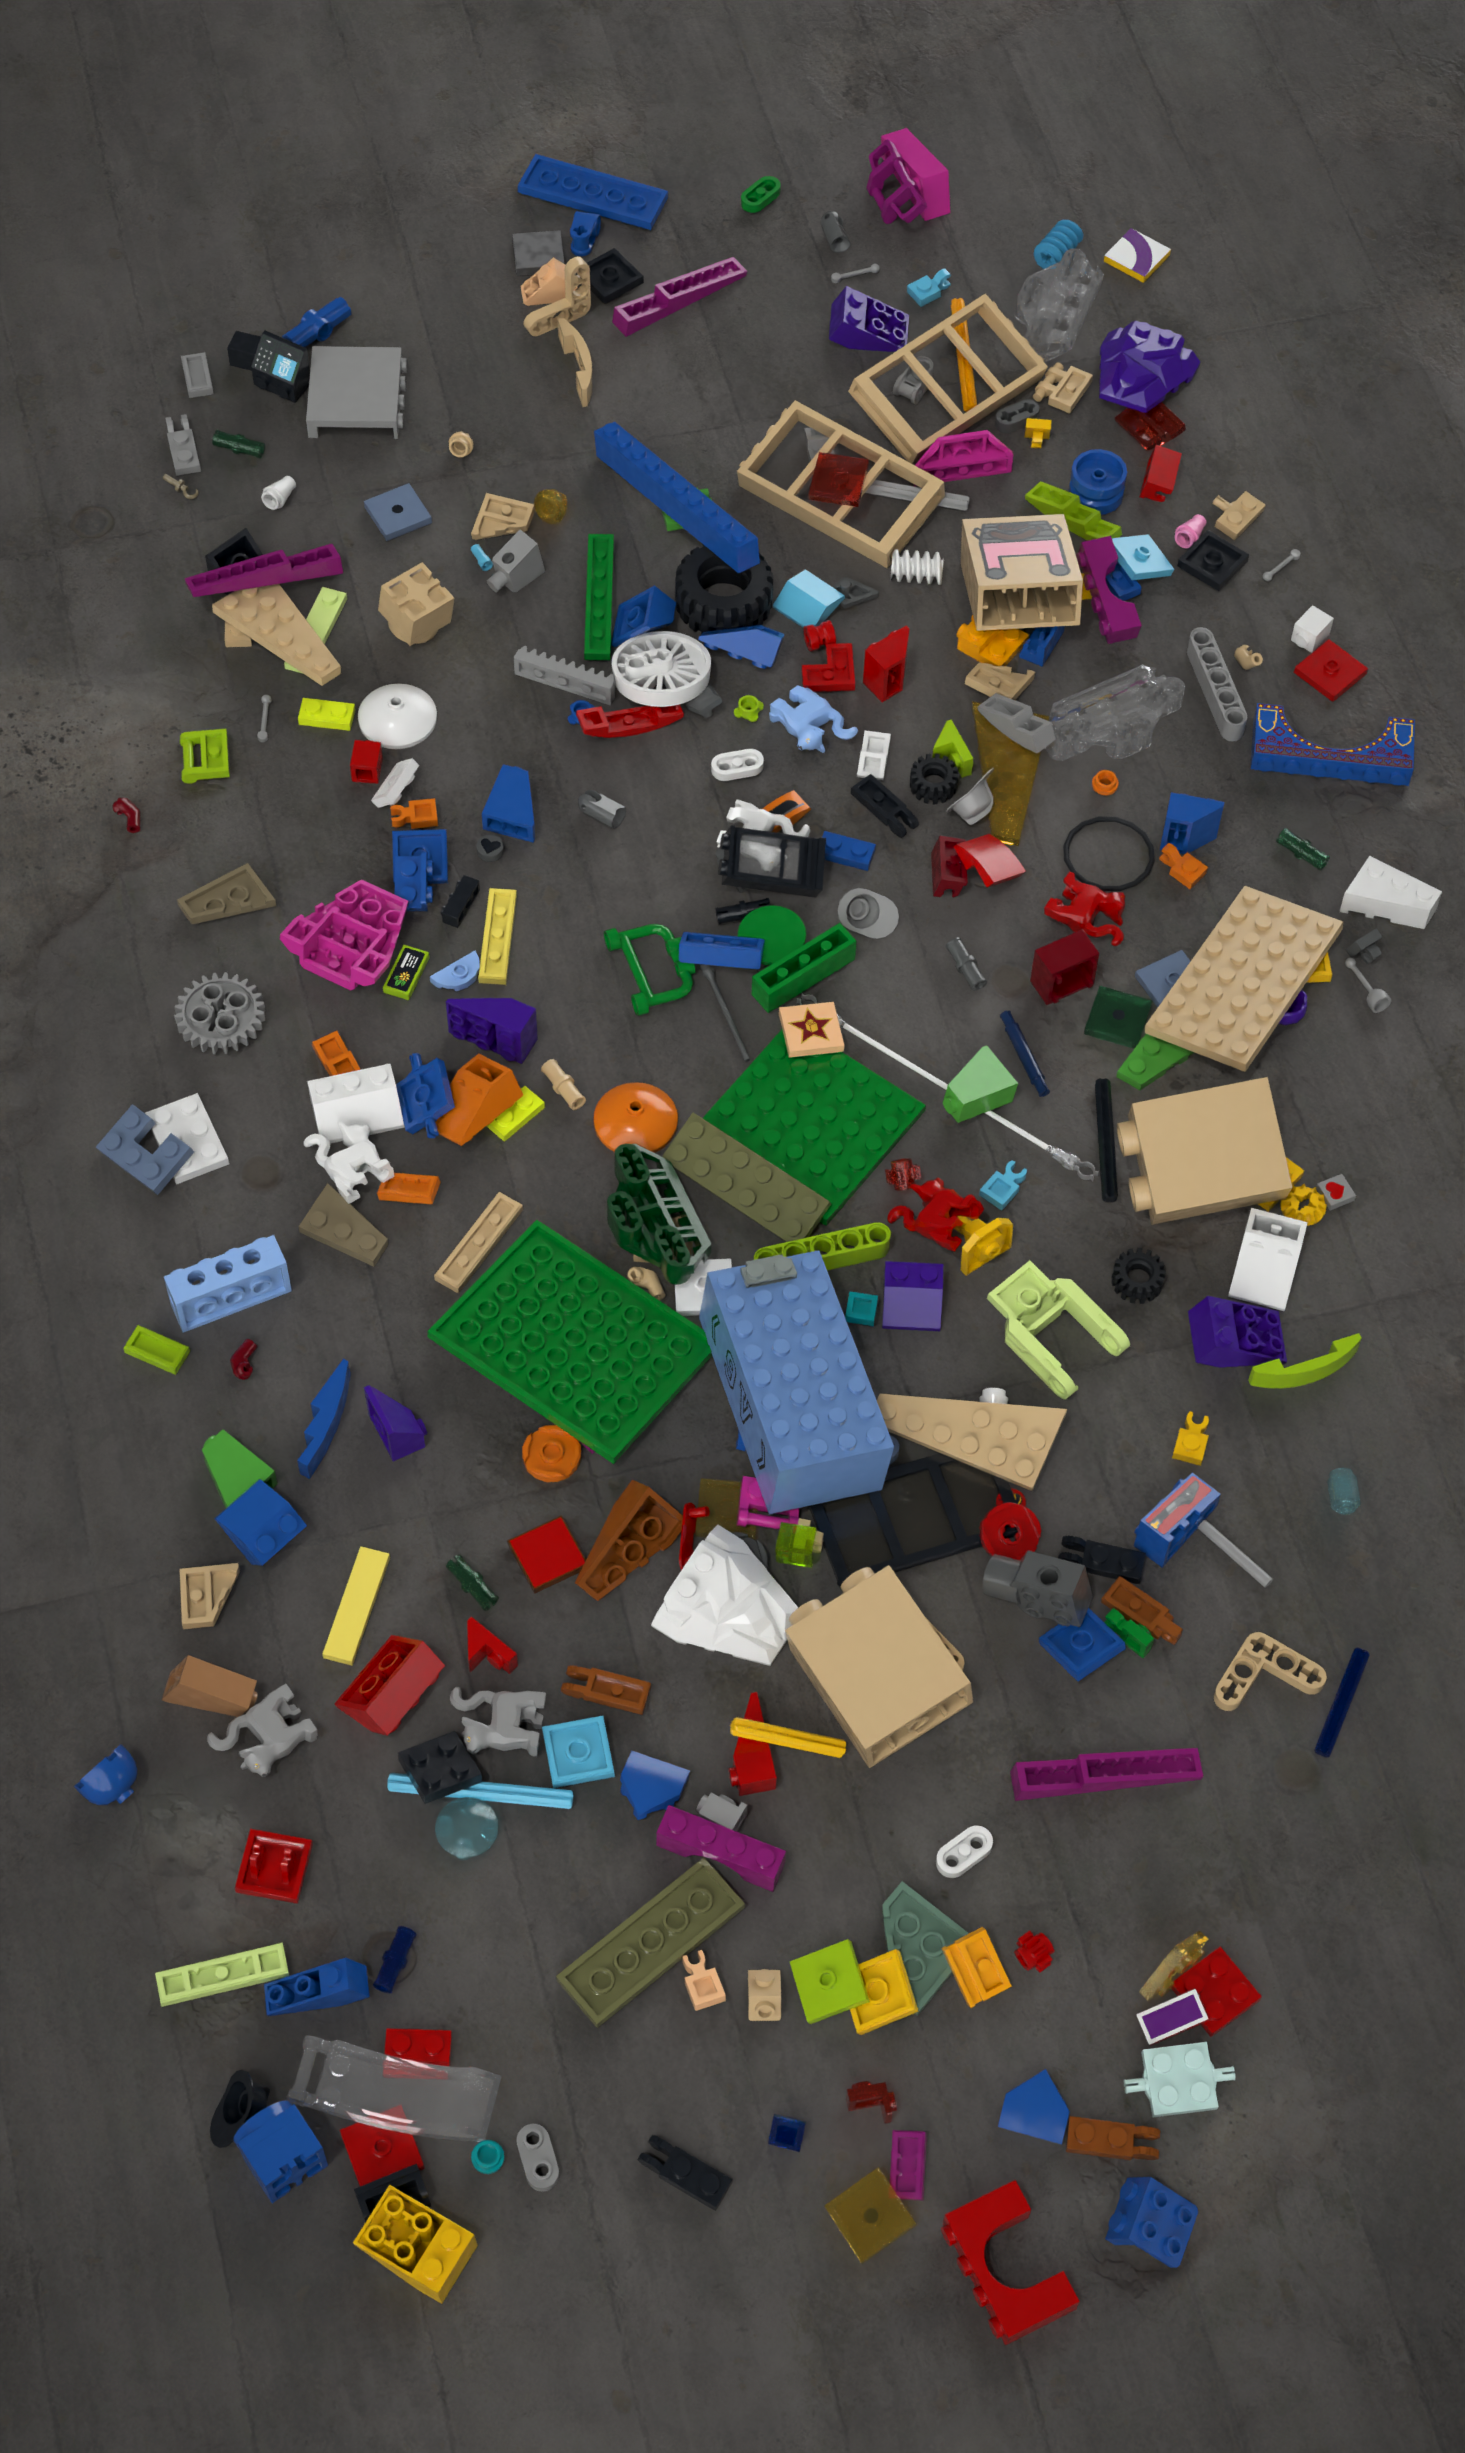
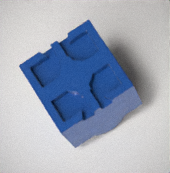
M280 2101L261 2110L245 2122L234 2135L233 2140L241 2151L245 2163L271 2203L289 2193L291 2190L290 2183L294 2182L297 2187L302 2184V2178L305 2173L308 2177H312L328 2166L323 2147L295 2104L292 2105L289 2101Z

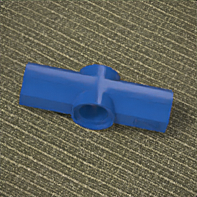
M342 297L336 298L319 311L314 309L307 311L303 315L301 323L284 334L282 338L303 347L308 346L316 339L324 341L331 335L333 327L351 315V308Z

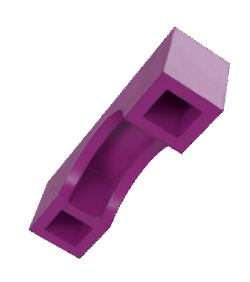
M1111 536L1082 542L1078 553H1076L1079 568H1082L1084 573V586L1087 591L1090 590L1092 596V609L1099 617L1101 635H1105L1108 644L1137 638L1142 625L1135 604L1115 597L1106 584V576L1114 571L1118 561V555Z
M668 1805L656 1832V1846L683 1857L697 1855L716 1860L733 1869L744 1881L774 1892L785 1865V1850Z

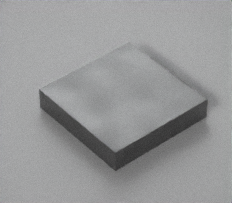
M561 231L513 234L517 276L534 275L553 257L564 264Z

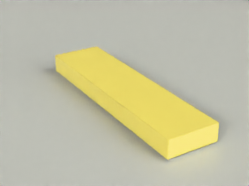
M489 888L478 976L479 983L506 985L517 898L516 890Z
M360 1546L323 1651L324 1659L353 1666L390 1560L389 1553Z

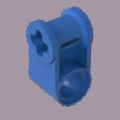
M575 212L570 228V236L573 239L571 252L574 255L586 256L591 253L600 231V214Z

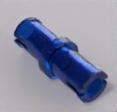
M398 1926L389 1950L383 1953L382 1960L384 1962L373 1983L374 1988L388 1994L392 1993L393 1986L401 1969H404L408 1963L406 1957L417 1935L412 1929Z

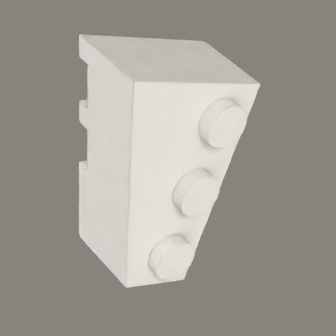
M1369 856L1346 890L1340 912L1348 913V911L1364 913L1367 918L1373 919L1374 916L1391 919L1390 922L1425 929L1437 910L1442 891Z

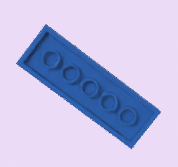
M535 154L518 184V193L588 213L600 214L606 218L649 230L652 229L668 199V191L538 154Z

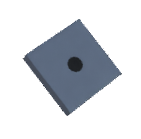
M409 483L364 501L365 509L386 541L432 523L431 515Z

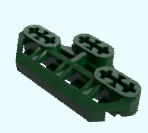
M622 1144L616 1148L614 1153L615 1176L619 1185L616 1192L612 1193L607 1199L608 1225L617 1244L622 1249L659 1267L667 1282L675 1285L683 1284L688 1281L691 1274H694L701 1260L705 1264L711 1254V1242L672 1163L637 1144ZM644 1158L655 1161L657 1169H648ZM665 1183L667 1187L664 1190L665 1198H661L656 1185ZM679 1212L681 1218L678 1219V1224L680 1227L675 1226L670 1214ZM690 1241L694 1242L696 1246L692 1248V1253L694 1256H690V1252L685 1243Z

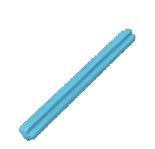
M389 1774L387 1781L389 1791L418 1794L407 1774ZM481 1782L445 1797L570 1809L573 1805L574 1795L573 1791L564 1789Z

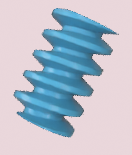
M1070 220L1058 221L1055 227L1051 229L1034 249V258L1037 264L1046 271H1055L1057 266H1060L1063 260L1077 247L1078 243L1083 240L1081 228Z

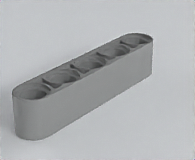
M1203 627L1195 628L1190 634L1187 656L1220 734L1227 741H1238L1244 735L1247 722L1246 710L1212 632Z

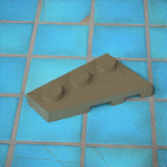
M328 1183L299 1225L300 1233L373 1267L388 1246V1239L351 1204H348Z

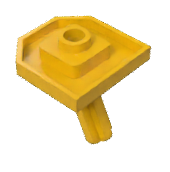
M958 1216L963 1225L961 1227L956 1226L954 1229L964 1235L966 1242L962 1247L960 1269L965 1276L1011 1248L1013 1223L1008 1218H996L986 1224L980 1219L971 1221L965 1216Z

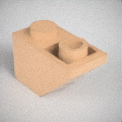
M553 257L532 277L527 279L521 285L523 303L527 306L550 304L565 298V264Z

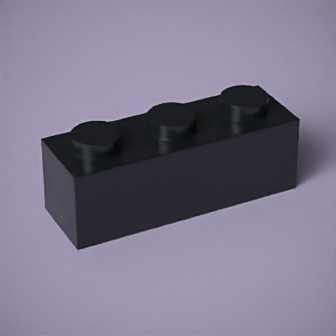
M463 875L462 879L458 880L455 891L449 895L448 903L441 909L443 923L456 928L459 927L480 891L479 880Z

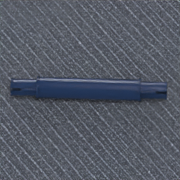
M1010 1010L1002 1012L1000 1018L1005 1025V1032H1007L1031 1084L1035 1086L1039 1097L1048 1095L1050 1090L1044 1081L1045 1076L1042 1074L1019 1024L1015 1022Z

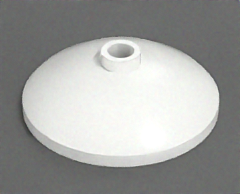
M389 684L375 689L364 698L359 707L358 722L362 733L368 740L381 742V746L384 748L404 749L421 743L432 733L437 722V711L432 698L420 688L408 684Z

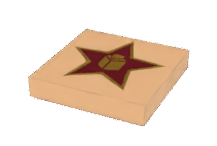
M834 1002L779 1007V1017L789 1057L844 1052V1042Z

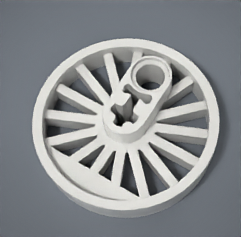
M655 631L630 638L616 649L612 657V672L618 691L626 698L647 706L666 707L688 702L699 696L705 690L710 680L711 657L706 647L698 640L677 632ZM663 683L667 688L665 690H662Z

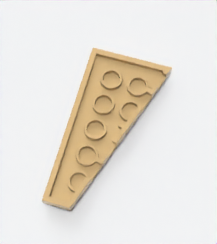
M879 1394L877 1399L888 1432L1030 1491L1034 1489L1067 1413V1409L890 1394Z

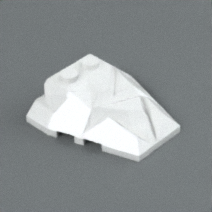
M717 1524L705 1541L702 1540L673 1582L651 1626L677 1643L684 1645L688 1643L703 1647L708 1651H719L731 1654L736 1658L771 1666L787 1641L785 1630L792 1626L789 1618L798 1607L749 1549L747 1544Z

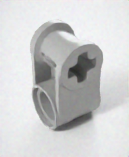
M925 356L917 357L916 359L933 378L932 360ZM908 366L904 373L896 380L893 394L896 396L902 395L916 405L928 388Z

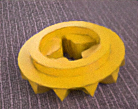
M1305 1183L1299 1187L1292 1185L1293 1188L1286 1199H1281L1280 1205L1283 1215L1308 1222L1307 1226L1318 1223L1326 1212L1327 1204L1324 1201V1194L1320 1195L1316 1187H1306ZM1309 1199L1308 1206H1304L1299 1211V1203Z

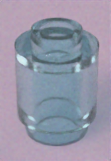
M1349 1468L1332 1470L1329 1473L1330 1478L1327 1480L1331 1509L1339 1514H1351L1361 1505L1357 1477Z

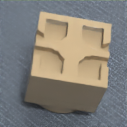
M422 562L381 586L378 611L388 621L391 632L398 639L407 642L411 646L431 640L440 628L451 622L454 597L445 587L440 586V581L432 577V572Z

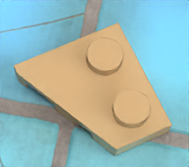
M238 1563L180 1569L183 1629L212 1627L215 1625L240 1573Z

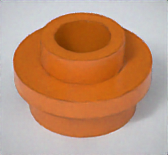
M1101 770L1092 779V788L1100 795H1111L1118 789V779L1110 770Z

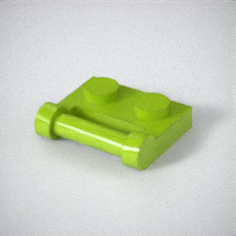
M227 729L191 731L180 735L184 769L181 771V779L184 783L191 784L201 779L230 777ZM195 744H201V767H194L193 746Z

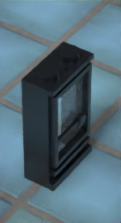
M731 825L727 832L722 834L720 849L724 850V858L720 859L718 875L722 876L721 885L816 898L823 890L826 838L803 837Z

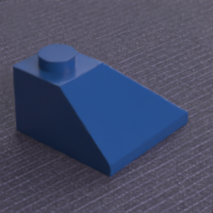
M654 585L620 604L611 645L615 648L630 638L648 632H655L669 626L674 620L676 602Z

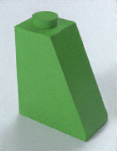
M986 1045L976 1053L948 1084L943 1105L945 1110L959 1123L1013 1102L1018 1082Z
M222 1429L217 1435L211 1436L205 1442L202 1449L204 1460L225 1508L259 1479L272 1489L277 1485L275 1471L225 1430Z

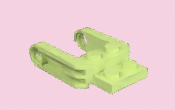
M1030 1260L987 1296L992 1305L1007 1319L1005 1323V1343L1062 1399L1069 1398L1078 1390V1386H1075L1070 1376L1061 1368L1062 1364L1034 1336L1059 1317L1063 1310H1067L1110 1354L1119 1356L1130 1346L1129 1339L1123 1330L1071 1279L1062 1278L1049 1280Z

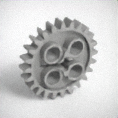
M227 972L223 974L222 978H218L217 974L213 973L211 980H208L203 975V983L199 984L193 980V989L184 988L185 996H178L179 1004L175 1005L176 1015L174 1017L178 1032L183 1034L185 1042L191 1041L192 1048L200 1044L202 1052L211 1047L213 1054H216L218 1048H222L223 1052L227 1054L228 1047L231 1046L234 1050L238 1051V1043L240 1042L248 1046L247 1037L256 1039V1030L263 1029L262 1022L265 1021L264 1012L266 1010L262 994L257 993L256 985L249 986L247 978L240 982L238 974L229 979Z

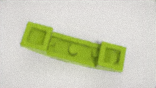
M1358 1333L1332 1342L1329 1354L1286 1368L1283 1367L1280 1359L1253 1366L1248 1381L1251 1386L1262 1388H1291L1321 1380L1339 1370L1355 1355L1362 1337Z

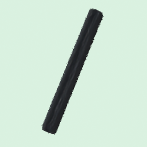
M1099 1078L1095 1081L1102 1200L1104 1202H1115L1118 1197L1111 1082L1107 1078Z

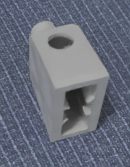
M520 529L493 557L492 563L496 573L487 580V584L495 592H498L503 586H506L512 592H518L545 572L538 544Z

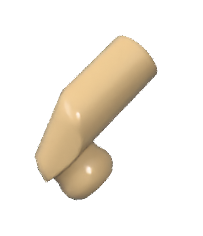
M1242 645L1240 648H1237L1234 655L1244 670L1259 666L1263 661L1261 654H1252V650H1247L1248 645Z
M632 1267L627 1273L629 1281L639 1287L648 1289L649 1294L659 1301L665 1297L663 1287L654 1271L642 1267Z

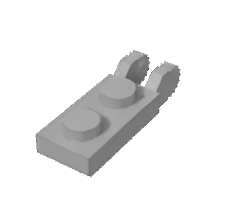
M181 415L180 419L184 430L174 432V423L171 417L165 418L168 429L167 437L176 476L201 472L192 429L189 428L187 415Z

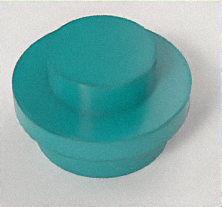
M481 2141L472 2151V2164L480 2173H495L504 2163V2151L495 2141Z

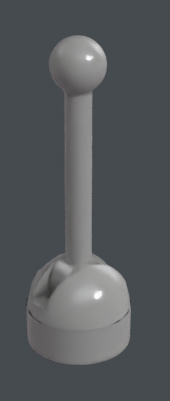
M1347 958L1345 961L1346 967L1353 970L1369 992L1366 1001L1370 1009L1374 1013L1385 1010L1391 1003L1389 995L1382 989H1373L1357 968L1355 959Z

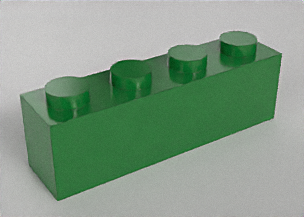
M838 923L752 976L751 995L767 1013H770L854 961L857 941L841 923Z

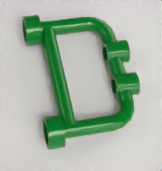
M656 923L618 932L616 928L604 931L607 949L611 952L622 948L640 990V993L631 995L632 1006L637 1016L649 1013V1007L683 998L690 993L693 987L691 974H695V965L693 963L679 962V943L681 937L675 938L669 928ZM653 934L660 935L664 939L667 953L674 962L676 974L682 980V985L679 988L653 994L631 944V940Z

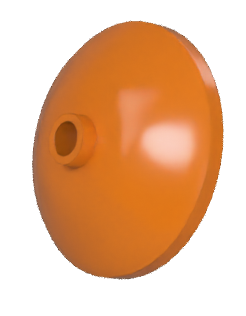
M626 1083L612 1088L602 1096L594 1111L595 1132L600 1141L613 1152L622 1144H637L656 1153L669 1144L676 1133L678 1125L677 1109L672 1099L663 1090L646 1083ZM632 1108H639V1110L633 1111Z

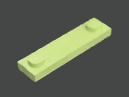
M322 587L306 619L324 644L347 601V593ZM286 661L284 662L285 669L302 673Z
M283 1943L157 1972L155 1975L160 2003L164 2007L289 1976Z

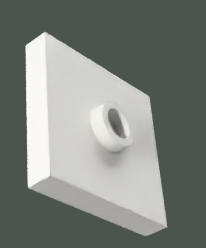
M709 1259L705 1264L701 1260L694 1274H691L687 1282L675 1285L676 1312L682 1316L699 1315L707 1272L732 1268L731 1259Z

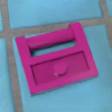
M743 1476L736 1525L746 1527L749 1524L785 1530L787 1534L796 1535L799 1508L775 1513L787 1515L788 1519L750 1513L749 1509L763 1512L768 1511L756 1478Z

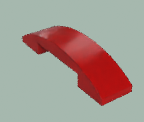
M680 704L666 707L641 706L611 712H603L601 706L576 710V716L583 733L604 738L643 734L667 726L684 716Z

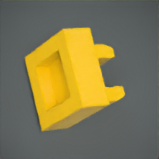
M1026 419L1024 437L1032 438L1031 448L1041 449L1042 440L1049 439L1052 420Z

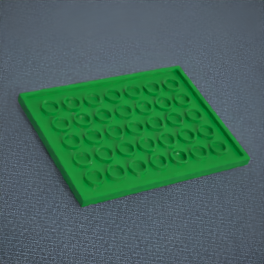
M538 1220L428 1330L427 1335L436 1344L612 1464L622 1456L712 1357L710 1345H708L706 1334L702 1328Z

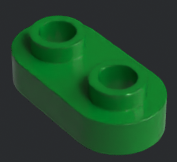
M773 176L760 178L742 193L741 207L750 213L761 211L780 195V181Z

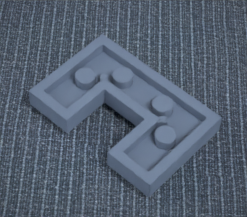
M132 1104L96 1148L158 1195L192 1156L194 1151L172 1133L153 1154L138 1143L156 1123Z

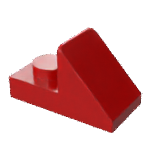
M472 1616L467 1620L470 1672L487 1656V1660L493 1667L498 1670L503 1668L510 1674L518 1666L517 1653Z

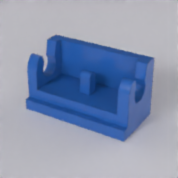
M1065 626L1035 628L1030 638L1024 643L1019 658L1043 667L1062 636Z

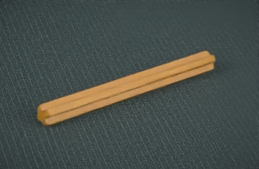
M962 298L952 299L951 311L953 315L964 308L965 303ZM966 320L954 329L970 347ZM956 348L963 410L968 412L977 406L973 367Z

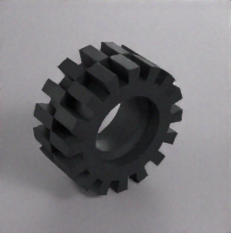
M935 753V758H931V754H926V759L921 756L918 758V762L915 761L913 763L909 785L912 794H916V798L919 801L923 797L924 803L927 804L929 800H933V805L937 804L938 800L941 803H945L946 797L950 800L953 797V793H956L958 768L957 766L954 767L955 763L952 760L948 762V757L945 755L940 759V754ZM937 775L942 777L944 781L931 783L926 781L924 777Z
M1133 1248L1128 1249L1127 1255L1122 1252L1119 1259H1116L1112 1273V1286H1115L1114 1291L1116 1294L1122 1292L1121 1298L1123 1300H1126L1128 1296L1130 1297V1303L1135 1304V1299H1139L1140 1304H1145L1146 1298L1150 1302L1154 1300V1296L1158 1297L1166 1275L1165 1265L1163 1261L1159 1262L1160 1257L1157 1254L1151 1257V1250L1147 1249L1145 1254L1142 1253V1248H1137V1252L1134 1253ZM1132 1269H1141L1149 1274L1150 1279L1147 1282L1138 1283L1128 1277V1272Z

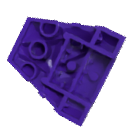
M1135 320L1125 328L1120 327L1109 332L1101 344L1099 398L1147 413L1165 399L1166 393L1169 391L1175 393L1179 388V384L1183 381L1189 383L1200 366V360L1193 350L1183 348L1185 339L1182 335Z

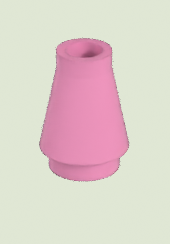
M1197 514L1177 527L1175 531L1176 543L1182 548H1190L1200 538L1202 530L1206 526V519L1202 515Z

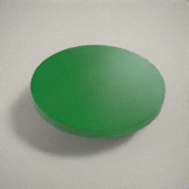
M764 906L753 910L745 916L739 925L738 937L765 940L761 964L772 965L805 944L806 929L802 919L792 910L781 906Z

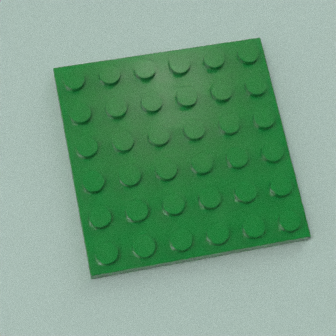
M781 1030L706 1113L703 1119L830 1201L831 1206L819 1221L827 1226L925 1112L926 1105L843 1052L789 1057L783 1030Z

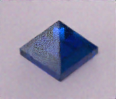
M774 2114L768 2144L800 2152L806 2122Z

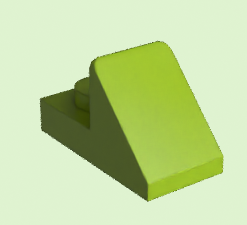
M952 719L948 720L934 745L932 758H935V753L940 754V759L945 755L950 761L952 760L955 763L954 767L957 766L962 778L972 775L973 757Z

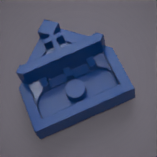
M631 1751L621 1773L620 1781L622 1785L620 1792L628 1798L634 1808L633 1814L636 1819L641 1820L646 1818L648 1813L661 1809L667 1810L668 1805L674 1807L675 1801H679L687 1784L690 1770Z
M1046 2069L1006 2093L998 2127L1062 2145L1070 2111Z

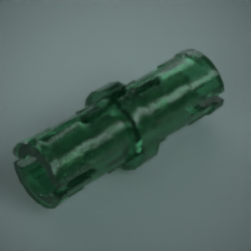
M216 430L212 438L213 446L232 450L233 453L238 455L243 453L261 459V454H264L265 444L263 442L244 438V435L241 434L233 435Z
M1284 828L1279 834L1281 838L1278 837L1276 840L1278 844L1295 853L1294 856L1297 859H1304L1319 871L1325 868L1327 865L1325 861L1328 862L1330 859L1329 855L1312 846V842L1308 839H1301L1289 831V829Z
M460 1554L454 1556L455 1563L450 1559L446 1568L460 1581L463 1591L470 1593L484 1611L491 1609L489 1602L494 1606L498 1602L499 1597L484 1583V1578L480 1572H475Z

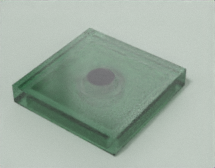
M1099 986L1084 1034L1135 1049L1140 1042L1152 1006V1000Z

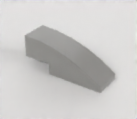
M995 693L977 707L978 711L999 731L1014 742L1035 753H1039L1056 740L1052 723L1034 716L1031 706Z

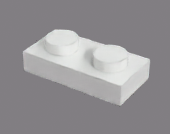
M411 758L396 763L371 801L378 808L396 804L402 796L401 792L404 787L413 781L414 773L419 767L417 762Z

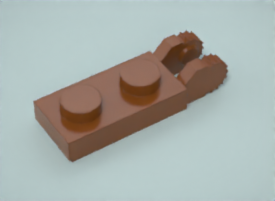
M574 1665L568 1666L566 1674L569 1677L580 1681H587L585 1687L568 1682L563 1683L560 1690L563 1694L643 1715L651 1690L650 1682L596 1668L587 1669Z
M1069 2116L1066 2152L1123 2160H1132V2158L1158 2160L1159 2150L1144 2146L1133 2147L1134 2138L1159 2139L1160 2130L1147 2126L1135 2127V2124Z

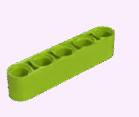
M880 1222L763 1247L755 1252L754 1260L782 1254L783 1257L819 1250L827 1253L821 1256L826 1269L832 1270L885 1257L890 1248L891 1231L888 1226ZM879 1239L882 1242H874L872 1240ZM846 1245H851V1246H854L855 1248H850V1249H849V1248H846V1247H844V1246H846Z

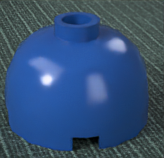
M121 1744L113 1750L109 1757H105L89 1771L74 1787L84 1798L96 1805H108L115 1800L121 1804L134 1792L131 1786L137 1779L138 1769L136 1762L128 1750Z

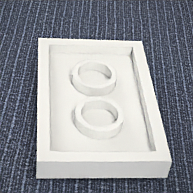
M198 1093L145 1113L156 1123L151 1128V1131L158 1146L172 1133L194 1151L192 1156L174 1175L173 1179L176 1184L229 1165L228 1157Z

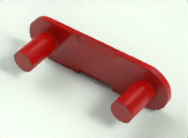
M691 1502L684 1505L679 1552V1566L681 1570L694 1552L693 1542L697 1518L710 1515L708 1506L695 1508V1505Z

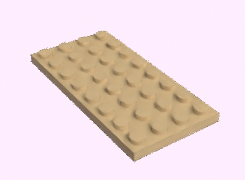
M1244 886L1146 1023L1145 1033L1246 1072L1343 930V921Z

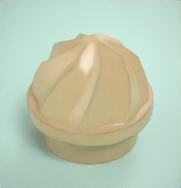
M463 431L454 433L449 439L450 452L456 457L469 455L473 450V439L470 438L468 433Z

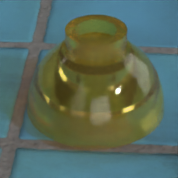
M542 490L534 499L535 511L542 521L548 524H556L565 517L568 509L567 498L558 490Z

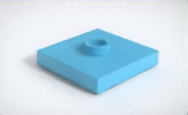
M1149 534L1112 538L1118 555V562L1131 580L1172 575L1174 568Z
M603 1716L542 1727L553 1788L615 1777Z

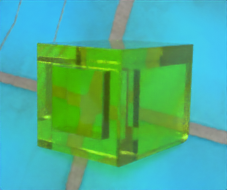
M781 1522L775 1548L776 1562L812 1567V1551L816 1528Z

